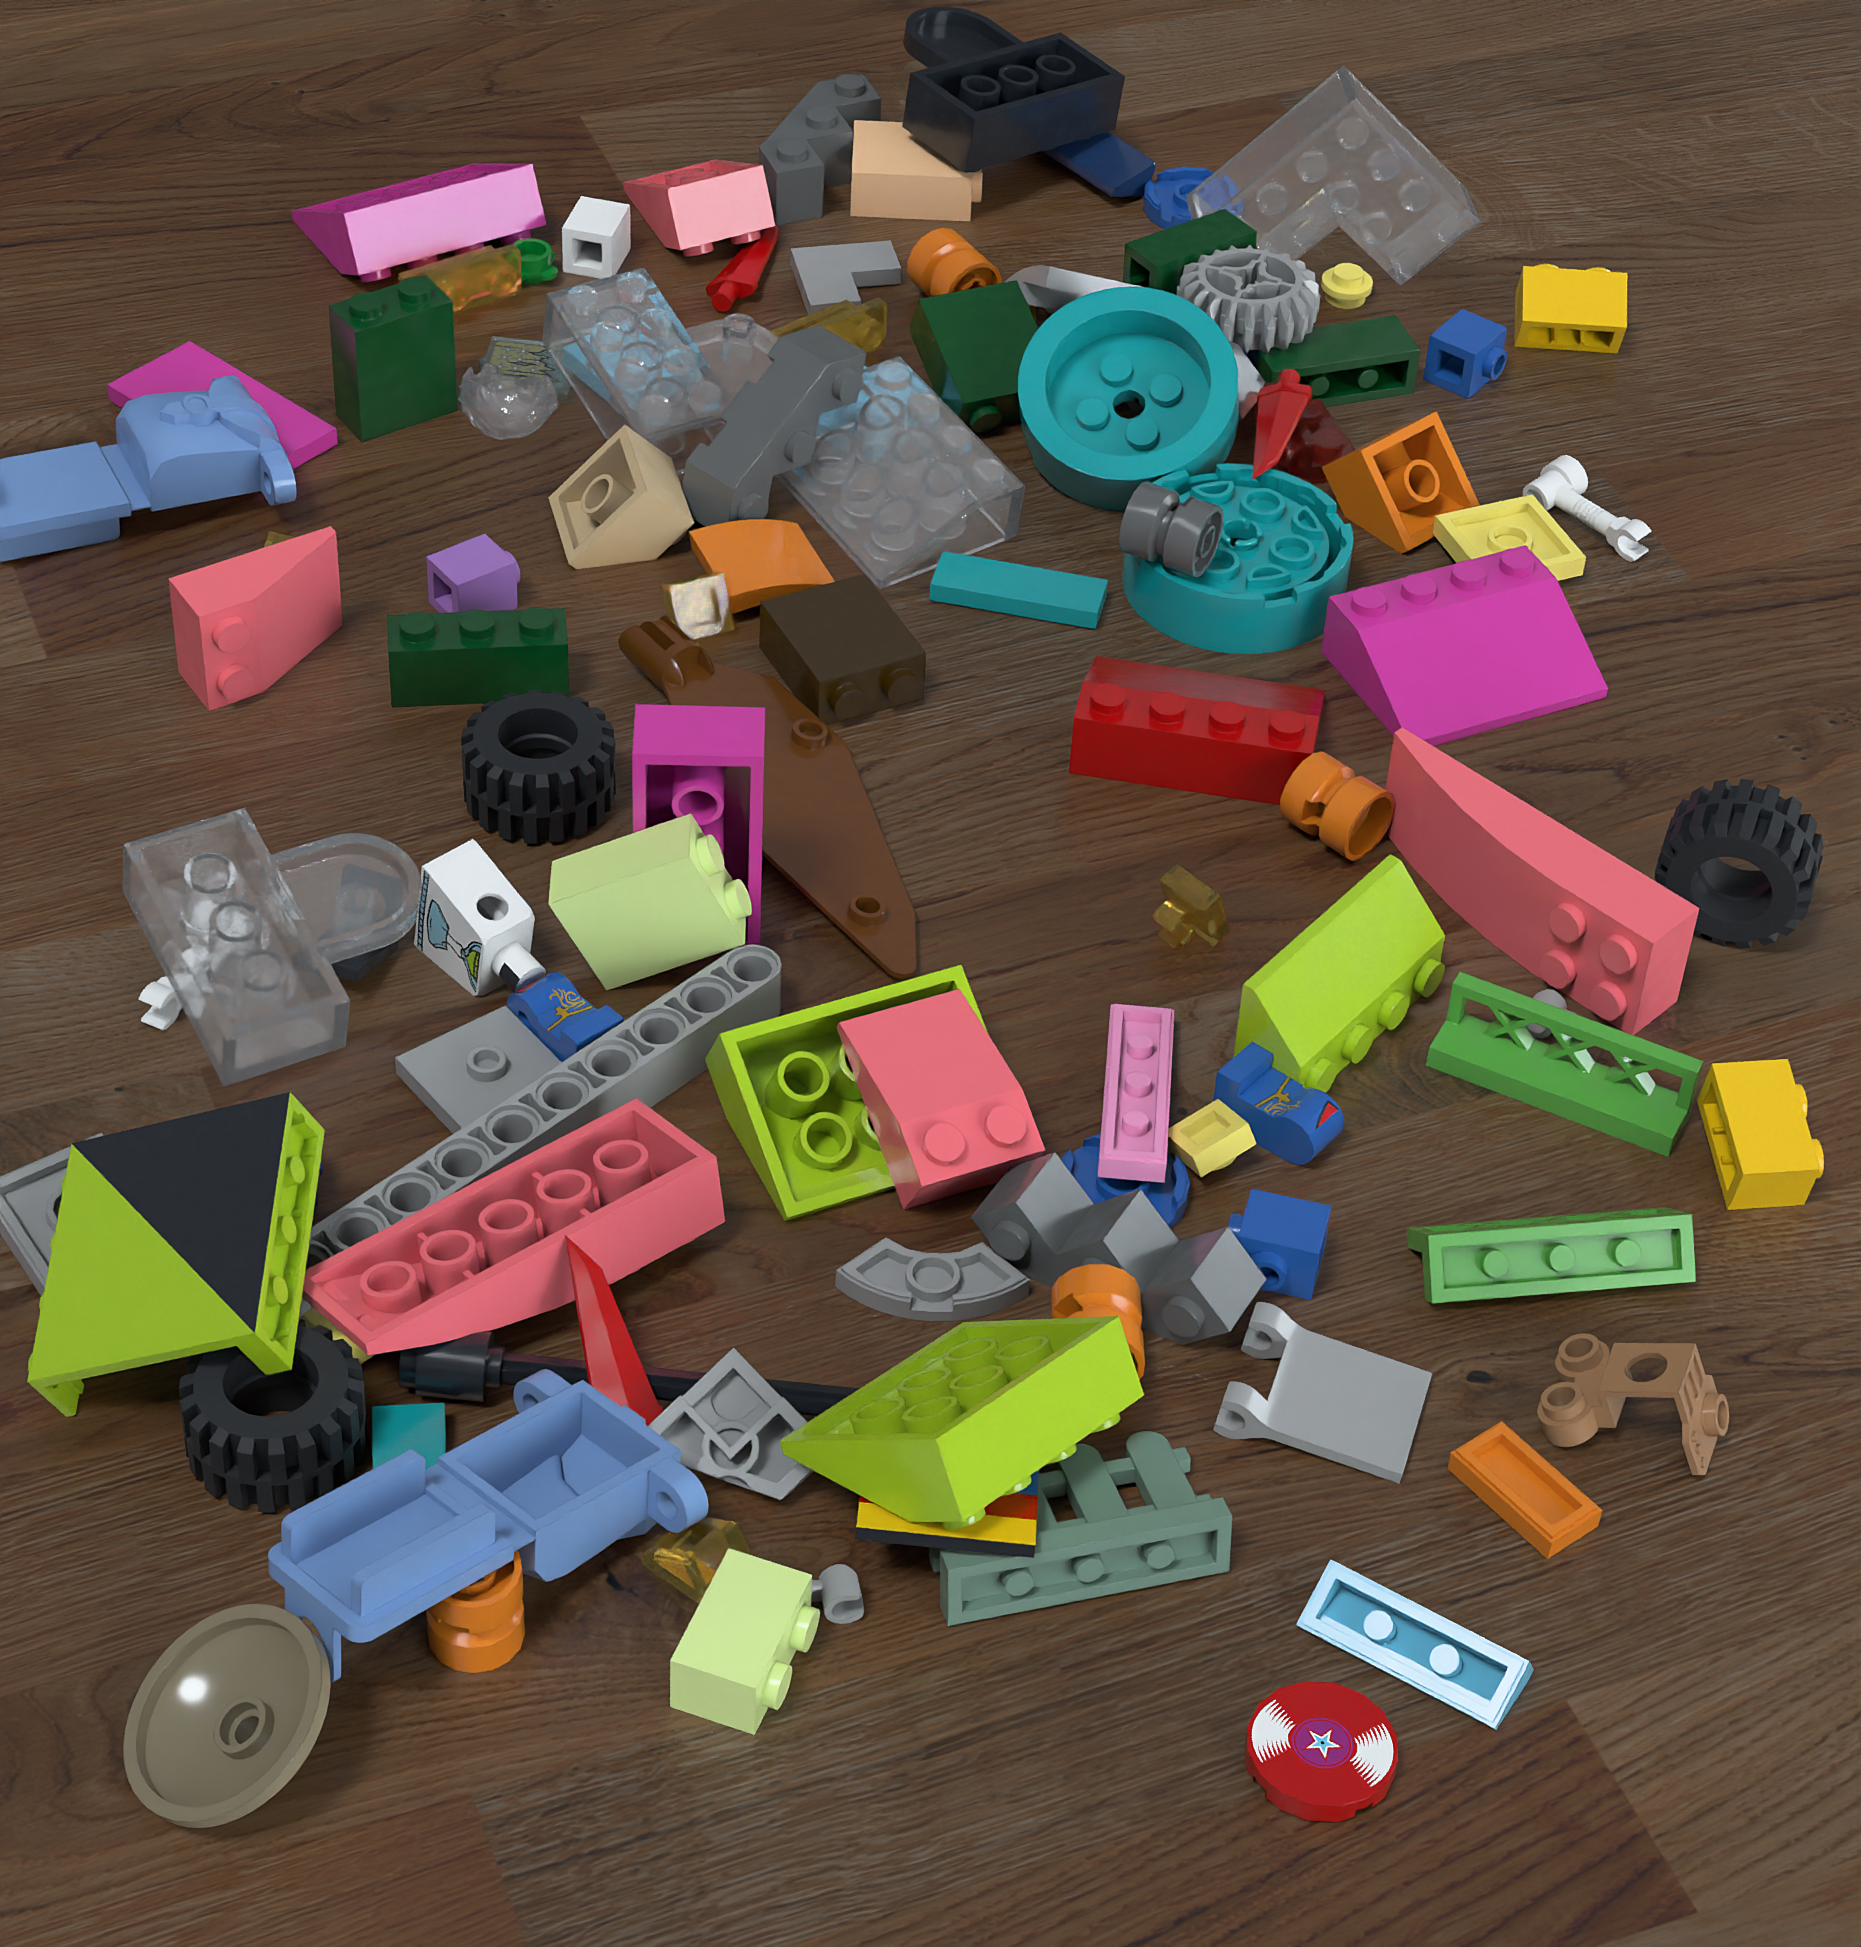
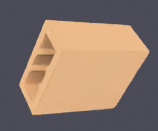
M854 120L850 216L970 221L971 202H981L982 169L978 172L967 173L958 170L953 166V163L932 148L923 145L920 139L902 127L903 122Z

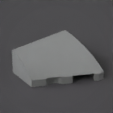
M735 1348L730 1350L686 1394L680 1395L648 1425V1427L681 1450L680 1464L779 1501L783 1500L814 1472V1470L784 1455L779 1440L806 1424L807 1421L760 1376Z

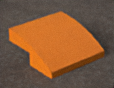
M749 519L725 522L689 531L693 552L731 614L758 606L760 601L835 582L797 523L783 520Z

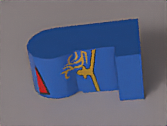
M559 972L548 974L512 993L507 999V1007L561 1062L624 1022V1018L608 1005L597 1010L581 997L567 977Z
M1252 1041L1217 1071L1213 1101L1219 1099L1249 1124L1257 1145L1290 1163L1304 1165L1342 1133L1344 1117L1341 1109L1325 1092L1315 1088L1305 1089L1302 1084L1273 1068V1053Z

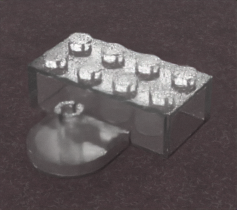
M645 268L557 290L546 295L542 341L606 440L608 441L623 425H626L671 457L677 475L685 472L686 460L699 443L702 442L709 447L726 423L722 421L720 416L747 380L757 384L773 363L767 354L779 340L771 331L754 323L752 317L742 313H734L722 320L684 328Z
M242 808L123 844V893L223 1086L346 1047L350 999L331 964L396 942L412 928L419 914L422 882L417 866L400 847L388 840L373 835L360 833L339 834L270 854L247 810Z

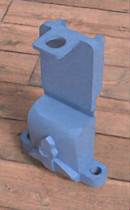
M236 375L213 378L209 390L143 395L127 401L117 416V444L99 447L95 441L0 459V561L116 540L120 536L119 518L131 516V511L150 508L153 512L262 491L270 505L293 502L296 499V482L293 469L286 452L279 442L275 426L269 415L258 402L252 399L246 387Z
M542 1369L515 1385L513 1395L518 1415L438 1457L437 1464L425 1470V1458L413 1449L408 1450L288 1514L281 1523V1542L269 1550L268 1571L269 1575L285 1588V1610L301 1620L303 1617H306L318 1630L328 1658L330 1683L341 1678V1635L352 1642L363 1643L371 1641L513 1561L516 1550L520 1554L522 1573L548 1582L567 1575L617 1539L646 1534L656 1523H659L671 1532L679 1533L704 1519L708 1513V1498L702 1483L693 1472L680 1464L681 1450L645 1425L646 1419L628 1406L620 1407L584 1380L571 1385L553 1371Z

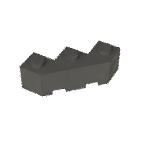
M843 74L836 79L817 82L759 147V165H763L776 225L823 217V189L851 183L854 120L881 121L882 98L864 74Z
M820 325L781 336L767 354L773 363L757 384L747 380L721 414L720 418L726 424L709 447L700 442L686 460L682 490L692 518L705 527L731 521L765 519L769 508L768 499L772 477L811 464V458L816 447L815 437L820 414L857 402L863 385L862 374L867 352Z
M1055 1152L1010 1167L971 1216V1219L988 1239L991 1247L998 1255L1023 1275L1049 1287L1054 1285L1059 1276L1072 1268L1088 1264H1108L1125 1270L1135 1278L1140 1288L1141 1327L1180 1345L1230 1332L1266 1281V1277L1228 1227L1179 1241L1141 1189L1094 1204Z

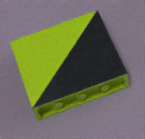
M291 1092L71 1143L66 1175L62 1180V1197L56 1229L51 1238V1256L45 1289L39 1302L40 1316L33 1353L28 1361L29 1375L27 1380L33 1388L66 1417L76 1415L79 1394H82L84 1389V1383L82 1382L84 1378L237 1346L266 1375L292 1370L325 1130Z

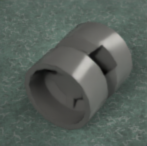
M1145 481L1134 491L1123 515L1119 532L1120 550L1149 562H1154L1162 556L1164 565L1167 568L1197 578L1208 568L1218 547L1224 522L1223 509L1218 505L1192 496L1182 503L1176 491Z

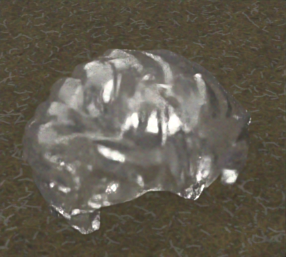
M493 363L485 364L482 371L474 375L472 368L469 367L464 373L459 386L460 395L458 400L461 403V409L464 411L465 416L482 434L497 440L518 439L528 436L540 428L555 409L559 407L556 388L549 378L545 377L541 380L538 375H533L527 379L519 380L515 377L503 376L499 374L497 366Z

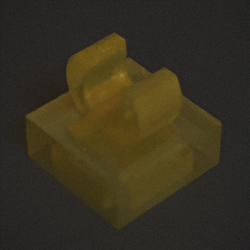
M712 572L662 584L669 618L692 639L734 630L724 573Z
M1178 864L1160 879L1166 902L1155 911L1153 920L1163 927L1158 933L1159 938L1177 951L1184 947L1195 933L1214 946L1230 931L1222 898L1214 890Z

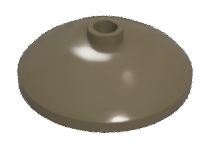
M246 1604L222 1610L203 1619L183 1633L165 1650L148 1672L136 1694L128 1715L123 1742L124 1765L128 1781L133 1792L148 1809L164 1820L183 1827L205 1828L218 1826L239 1819L254 1811L277 1794L293 1778L315 1745L326 1716L331 1684L328 1658L320 1639L314 1631L297 1616L280 1607L267 1604Z

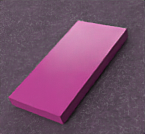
M191 341L107 384L109 401L123 408L127 401L143 395L209 390L213 378L236 375L246 387L252 399L263 407L272 420L279 442L288 456L292 469L338 444L337 429Z

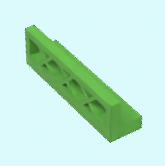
M1459 972L1452 985L1446 1021L1429 1047L1426 1066L1669 1157L1690 1118L1704 1061ZM1470 999L1489 1006L1498 1020L1487 1022L1465 1014L1467 1000ZM1535 1023L1549 1028L1558 1042L1549 1045L1535 1040L1526 1026ZM1597 1046L1610 1051L1619 1065L1608 1067L1595 1062L1586 1048ZM1657 1068L1681 1077L1682 1082L1679 1093L1657 1085L1647 1071Z
M1668 1207L1407 1227L1408 1248L1422 1253L1425 1301L1430 1303L1696 1282L1692 1214Z

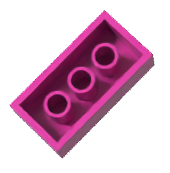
M635 704L632 750L633 833L691 813L704 835L711 834L717 840L723 854L724 867L733 880L740 879L745 885L752 906L751 915L746 917L745 945H760L765 707Z

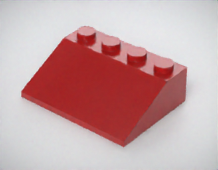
M1096 656L1083 680L1074 715L1069 773L1280 805L1283 790L1292 773L1303 760L1315 753L1325 690Z

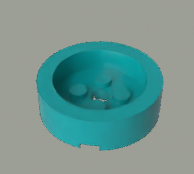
M1133 286L1104 289L1079 297L1057 310L1040 326L1030 340L1019 368L1018 398L1022 433L1033 456V462L1053 486L1083 504L1109 511L1125 512L1129 500L1141 483L1145 481L1153 483L1163 476L1186 469L1189 476L1215 473L1216 464L1224 463L1233 446L1239 420L1238 368L1233 349L1226 335L1208 314L1193 303L1175 294L1153 288ZM1135 398L1139 399V403L1144 407V411L1139 416L1130 419L1122 418L1114 411V406H1118L1125 401H1134Z
M1230 463L1216 464L1215 473L1189 476L1186 469L1173 472L1153 483L1176 491L1182 503L1192 496L1218 505L1223 509V529L1214 557L1205 572L1195 578L1167 568L1164 565L1162 556L1154 562H1149L1124 553L1122 568L1124 593L1130 605L1143 620L1161 633L1185 644L1230 654H1262L1290 649L1321 635L1324 632L1329 597L1346 593L1353 548L1351 524H1344L1336 513L1337 503L1330 496L1311 483L1285 472L1269 469L1252 480L1253 465Z

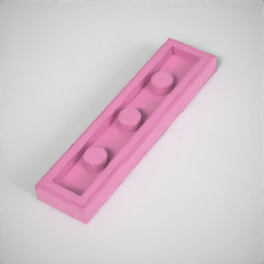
M1111 1004L1097 1177L1165 1183L1175 1010Z

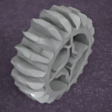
M1231 245L1225 251L1215 250L1211 256L1201 255L1198 263L1184 265L1180 285L1177 286V296L1188 300L1208 314L1221 328L1228 341L1238 344L1246 354L1249 350H1260L1268 353L1272 347L1285 350L1288 349L1289 343L1302 342L1304 335L1312 332L1313 323L1316 322L1320 304L1319 284L1315 282V273L1306 269L1304 262L1300 260L1291 261L1290 254H1275L1271 252L1269 247L1264 250L1253 249L1249 245L1247 248L1237 249Z

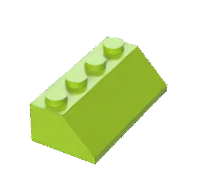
M1391 854L1243 984L1233 1058L1253 1041L1273 1053V1068L1302 1084L1305 1089L1315 1088L1326 1093L1334 1082L1336 1075L1350 1062L1356 1064L1361 1061L1368 1052L1373 1040L1386 1028L1389 1030L1395 1029L1403 1020L1408 1008L1421 996L1429 997L1437 989L1445 971V965L1440 962L1445 934L1400 859Z

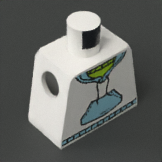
M474 839L422 866L414 945L473 996H484L504 984L513 992H516L545 977V968L530 954L535 921L532 909Z

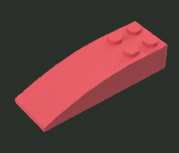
M1403 727L1394 733L1385 790L1394 795L1396 804L1394 815L1386 834L1408 863L1446 904L1489 942L1533 975L1625 1033L1635 1035L1677 1002L1699 912L1697 906Z
M636 1098L305 1270L302 1298L367 1355L435 1345L459 1339L473 1333L501 1328L556 1309L575 1300L565 1235L602 1268L608 1285L724 1223L725 1216L717 1157Z

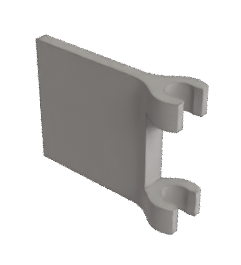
M1256 1302L1241 1350L1247 1355L1259 1359L1281 1357L1268 1400L1247 1384L1229 1381L1213 1430L1230 1439H1272L1400 1483L1432 1373L1308 1331L1295 1323L1279 1307L1266 1302Z

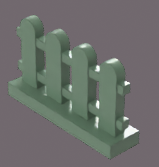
M1142 1431L1131 1435L1126 1442V1458L1106 1462L1103 1461L1100 1453L1094 1447L1086 1444H1075L1076 1452L1070 1457L1058 1461V1471L1039 1474L1034 1558L929 1547L931 1566L934 1572L940 1571V1608L947 1625L951 1626L1229 1572L1232 1514L1223 1497L1212 1499L1209 1494L1195 1495L1184 1474L1190 1472L1191 1458L1186 1448L1172 1449L1168 1440L1159 1433ZM1135 1482L1146 1506L1126 1509L1116 1486ZM1067 1495L1077 1519L1057 1522L1046 1499Z

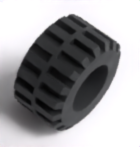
M527 690V694L520 695L514 692L503 695L502 700L499 702L489 701L482 705L481 713H473L467 720V728L463 729L461 735L464 802L467 803V811L470 816L479 819V825L488 832L498 830L499 837L508 840L520 838L524 839V843L537 844L538 840H550V843L564 841L565 836L572 835L578 837L587 833V826H598L605 819V812L611 811L614 805V795H616L614 729L611 722L605 721L604 712L598 707H589V701L580 697L569 698L566 697V693L559 691L541 693L540 690Z
M1726 779L1715 781L1712 791L1704 786L1692 791L1689 801L1683 799L1676 807L1657 860L1655 881L1699 908L1693 933L1694 936L1699 937L1703 933L1712 937L1711 943L1724 946L1725 941L1736 942L1737 948H1751L1752 942L1758 940L1763 946L1776 942L1778 933L1787 936L1796 929L1798 920L1803 921L1808 912L1823 859L1821 853L1824 845L1822 834L1815 833L1817 822L1812 814L1800 813L1802 803L1793 796L1788 799L1780 797V789L1770 784L1767 785L1766 789L1754 787V780L1741 779L1739 786H1731ZM1718 857L1743 859L1752 863L1760 870L1750 871L1734 868L1721 861Z
M299 1319L292 1370L266 1375L237 1346L192 1355L187 1362V1375L181 1376L179 1384V1401L186 1456L189 1458L190 1470L195 1479H204L205 1490L215 1498L227 1494L229 1505L244 1509L249 1503L258 1504V1512H275L276 1505L289 1504L290 1510H295L305 1506L306 1499L313 1496L320 1498L333 1491L334 1482L346 1484L354 1476V1463H361L366 1453V1439H368L363 1371L359 1358H353L352 1347L344 1339L333 1340L332 1330L320 1324L310 1329L306 1327L305 1320ZM274 1411H289V1413L278 1416H258Z

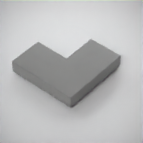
M891 240L791 248L790 265L809 319L812 321L861 316V298L857 288L897 285L901 283V266Z

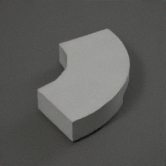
M887 1237L838 1268L835 1276V1287L861 1304L890 1315L923 1321H957L989 1315L1008 1308L1028 1297L1030 1279L983 1242L960 1252L940 1254L910 1250Z

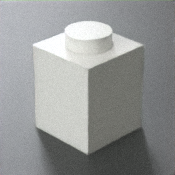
M581 196L562 227L563 272L612 281L631 249L630 205Z

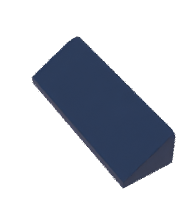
M1110 132L1095 135L1088 140H1078L1060 145L1053 150H1043L1044 153L1111 197L1144 196L1145 184L1152 179L1156 168L1154 160Z

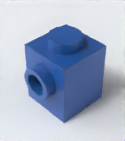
M1461 309L1430 335L1423 380L1469 399L1490 379L1495 380L1502 373L1508 355L1507 351L1504 350L1507 327Z
M1251 1188L1244 1215L1232 1213L1228 1228L1266 1277V1281L1260 1290L1312 1300L1325 1249L1331 1212L1330 1205Z

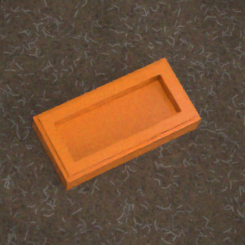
M1502 1421L1455 1449L1450 1454L1447 1469L1546 1559H1549L1599 1526L1603 1510Z

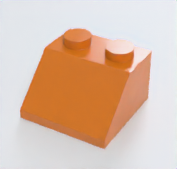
M1437 411L1403 425L1322 467L1344 516L1400 554L1435 537L1432 533L1435 515L1480 506Z

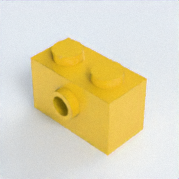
M1540 264L1534 267L1523 266L1515 292L1514 347L1618 354L1627 329V273L1611 272L1608 269L1599 267L1576 270L1561 269L1551 264Z
M1788 1059L1712 1063L1698 1096L1697 1103L1727 1210L1804 1205L1816 1178L1822 1176L1824 1156L1820 1142L1817 1139L1811 1138L1806 1121V1093L1801 1084H1795Z

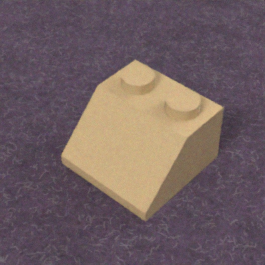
M623 425L548 497L568 563L575 569L656 560L669 546L678 543L694 524L672 458L626 425Z

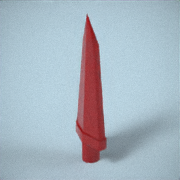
M777 225L759 230L761 238L748 242L716 278L711 280L706 286V293L709 297H712V306L717 311H728L735 300L753 295L756 291L758 282L780 237V230Z
M1293 369L1283 370L1276 384L1259 389L1257 395L1258 411L1252 480L1278 464L1307 403L1311 401L1312 388L1308 385L1299 384L1300 375Z
M565 1235L588 1382L620 1407L626 1405L646 1419L645 1425L648 1426L663 1412V1407L658 1405L602 1268Z

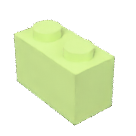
M728 1548L670 1660V1707L755 1735L768 1707L778 1710L786 1697L792 1677V1666L789 1664L796 1650L806 1653L815 1637L820 1610L811 1607L812 1575Z

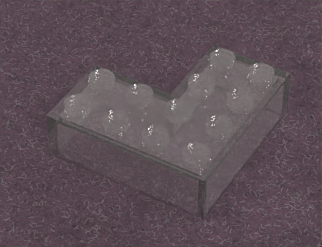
M1344 65L1185 197L1192 220L1226 209L1257 231L1256 241L1258 250H1264L1269 247L1271 252L1275 254L1288 253L1290 254L1291 261L1298 260L1339 226L1400 286L1481 222L1467 188Z

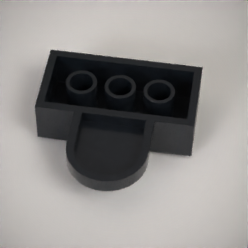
M954 7L925 8L914 12L908 17L903 39L904 47L913 58L927 68L910 73L902 127L920 139L923 145L932 148L953 163V166L965 173L978 172L982 168L1005 161H1015L1022 156L1043 150H1053L1060 145L1078 140H1088L1095 135L1115 130L1125 76L1061 32L1023 42L989 18L973 11Z

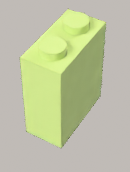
M691 813L552 861L548 904L606 990L745 945L746 917L752 913L748 891L740 879L733 880L724 867L723 854L717 840L711 834L704 835Z

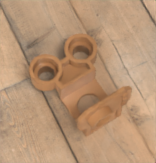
M1576 1334L1561 1343L1555 1359V1366L1561 1382L1551 1385L1542 1393L1541 1402L1537 1408L1538 1418L1544 1435L1550 1443L1561 1447L1576 1446L1589 1440L1597 1432L1598 1428H1616L1626 1397L1674 1398L1682 1422V1445L1692 1475H1706L1718 1436H1725L1727 1432L1729 1407L1725 1395L1717 1393L1712 1375L1705 1374L1696 1343H1614L1611 1353L1605 1343L1599 1341L1597 1337L1591 1334ZM1658 1358L1667 1363L1665 1372L1654 1380L1648 1382L1632 1380L1630 1367L1640 1360Z

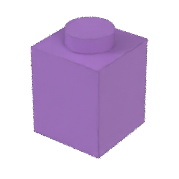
M486 534L426 556L428 600L439 613L467 612L474 609L501 611L518 608L517 583L520 581V569L517 561L510 552L502 550Z

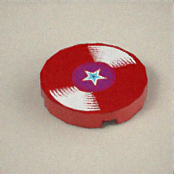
M1304 1681L1279 1688L1258 1704L1247 1726L1245 1767L1252 1781L1255 1776L1258 1784L1266 1790L1264 1797L1278 1809L1304 1820L1340 1822L1354 1818L1356 1810L1366 1808L1371 1803L1373 1808L1382 1801L1395 1777L1398 1763L1397 1734L1385 1712L1364 1694L1337 1683Z

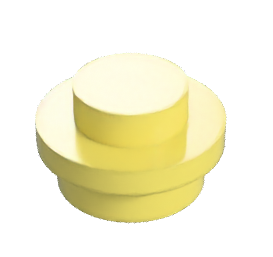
M1341 263L1326 270L1322 275L1321 281L1326 301L1335 307L1343 309H1353L1363 305L1366 297L1370 295L1373 286L1372 277L1363 271L1360 266L1352 263Z

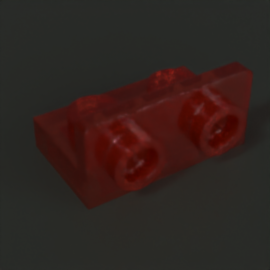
M1276 382L1265 383L1263 387L1276 384ZM1314 399L1307 403L1279 462L1283 467H1287L1293 476L1312 485L1328 482L1322 469L1323 466L1356 449L1322 401ZM1257 405L1256 411H1255L1256 424H1257L1258 405Z

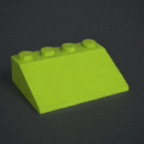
M962 965L719 1033L705 1058L725 1116L784 1221L895 1188L836 1026L839 1022L960 989L987 1031Z
M1119 1316L963 1322L779 1440L784 1455L909 1522H942L943 1527L946 1529H957L982 1519L986 1514L984 1507L1000 1496L1013 1494L1026 1488L1032 1482L1030 1475L1044 1465L1064 1460L1073 1455L1077 1450L1075 1444L1088 1434L1108 1429L1117 1424L1121 1419L1119 1413L1143 1397L1144 1393Z

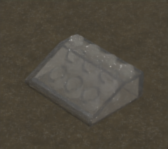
M900 356L863 369V385L856 403L820 414L815 437L816 447L811 458V464L775 475L879 589L936 568L943 551L970 555L1016 537L1025 485Z

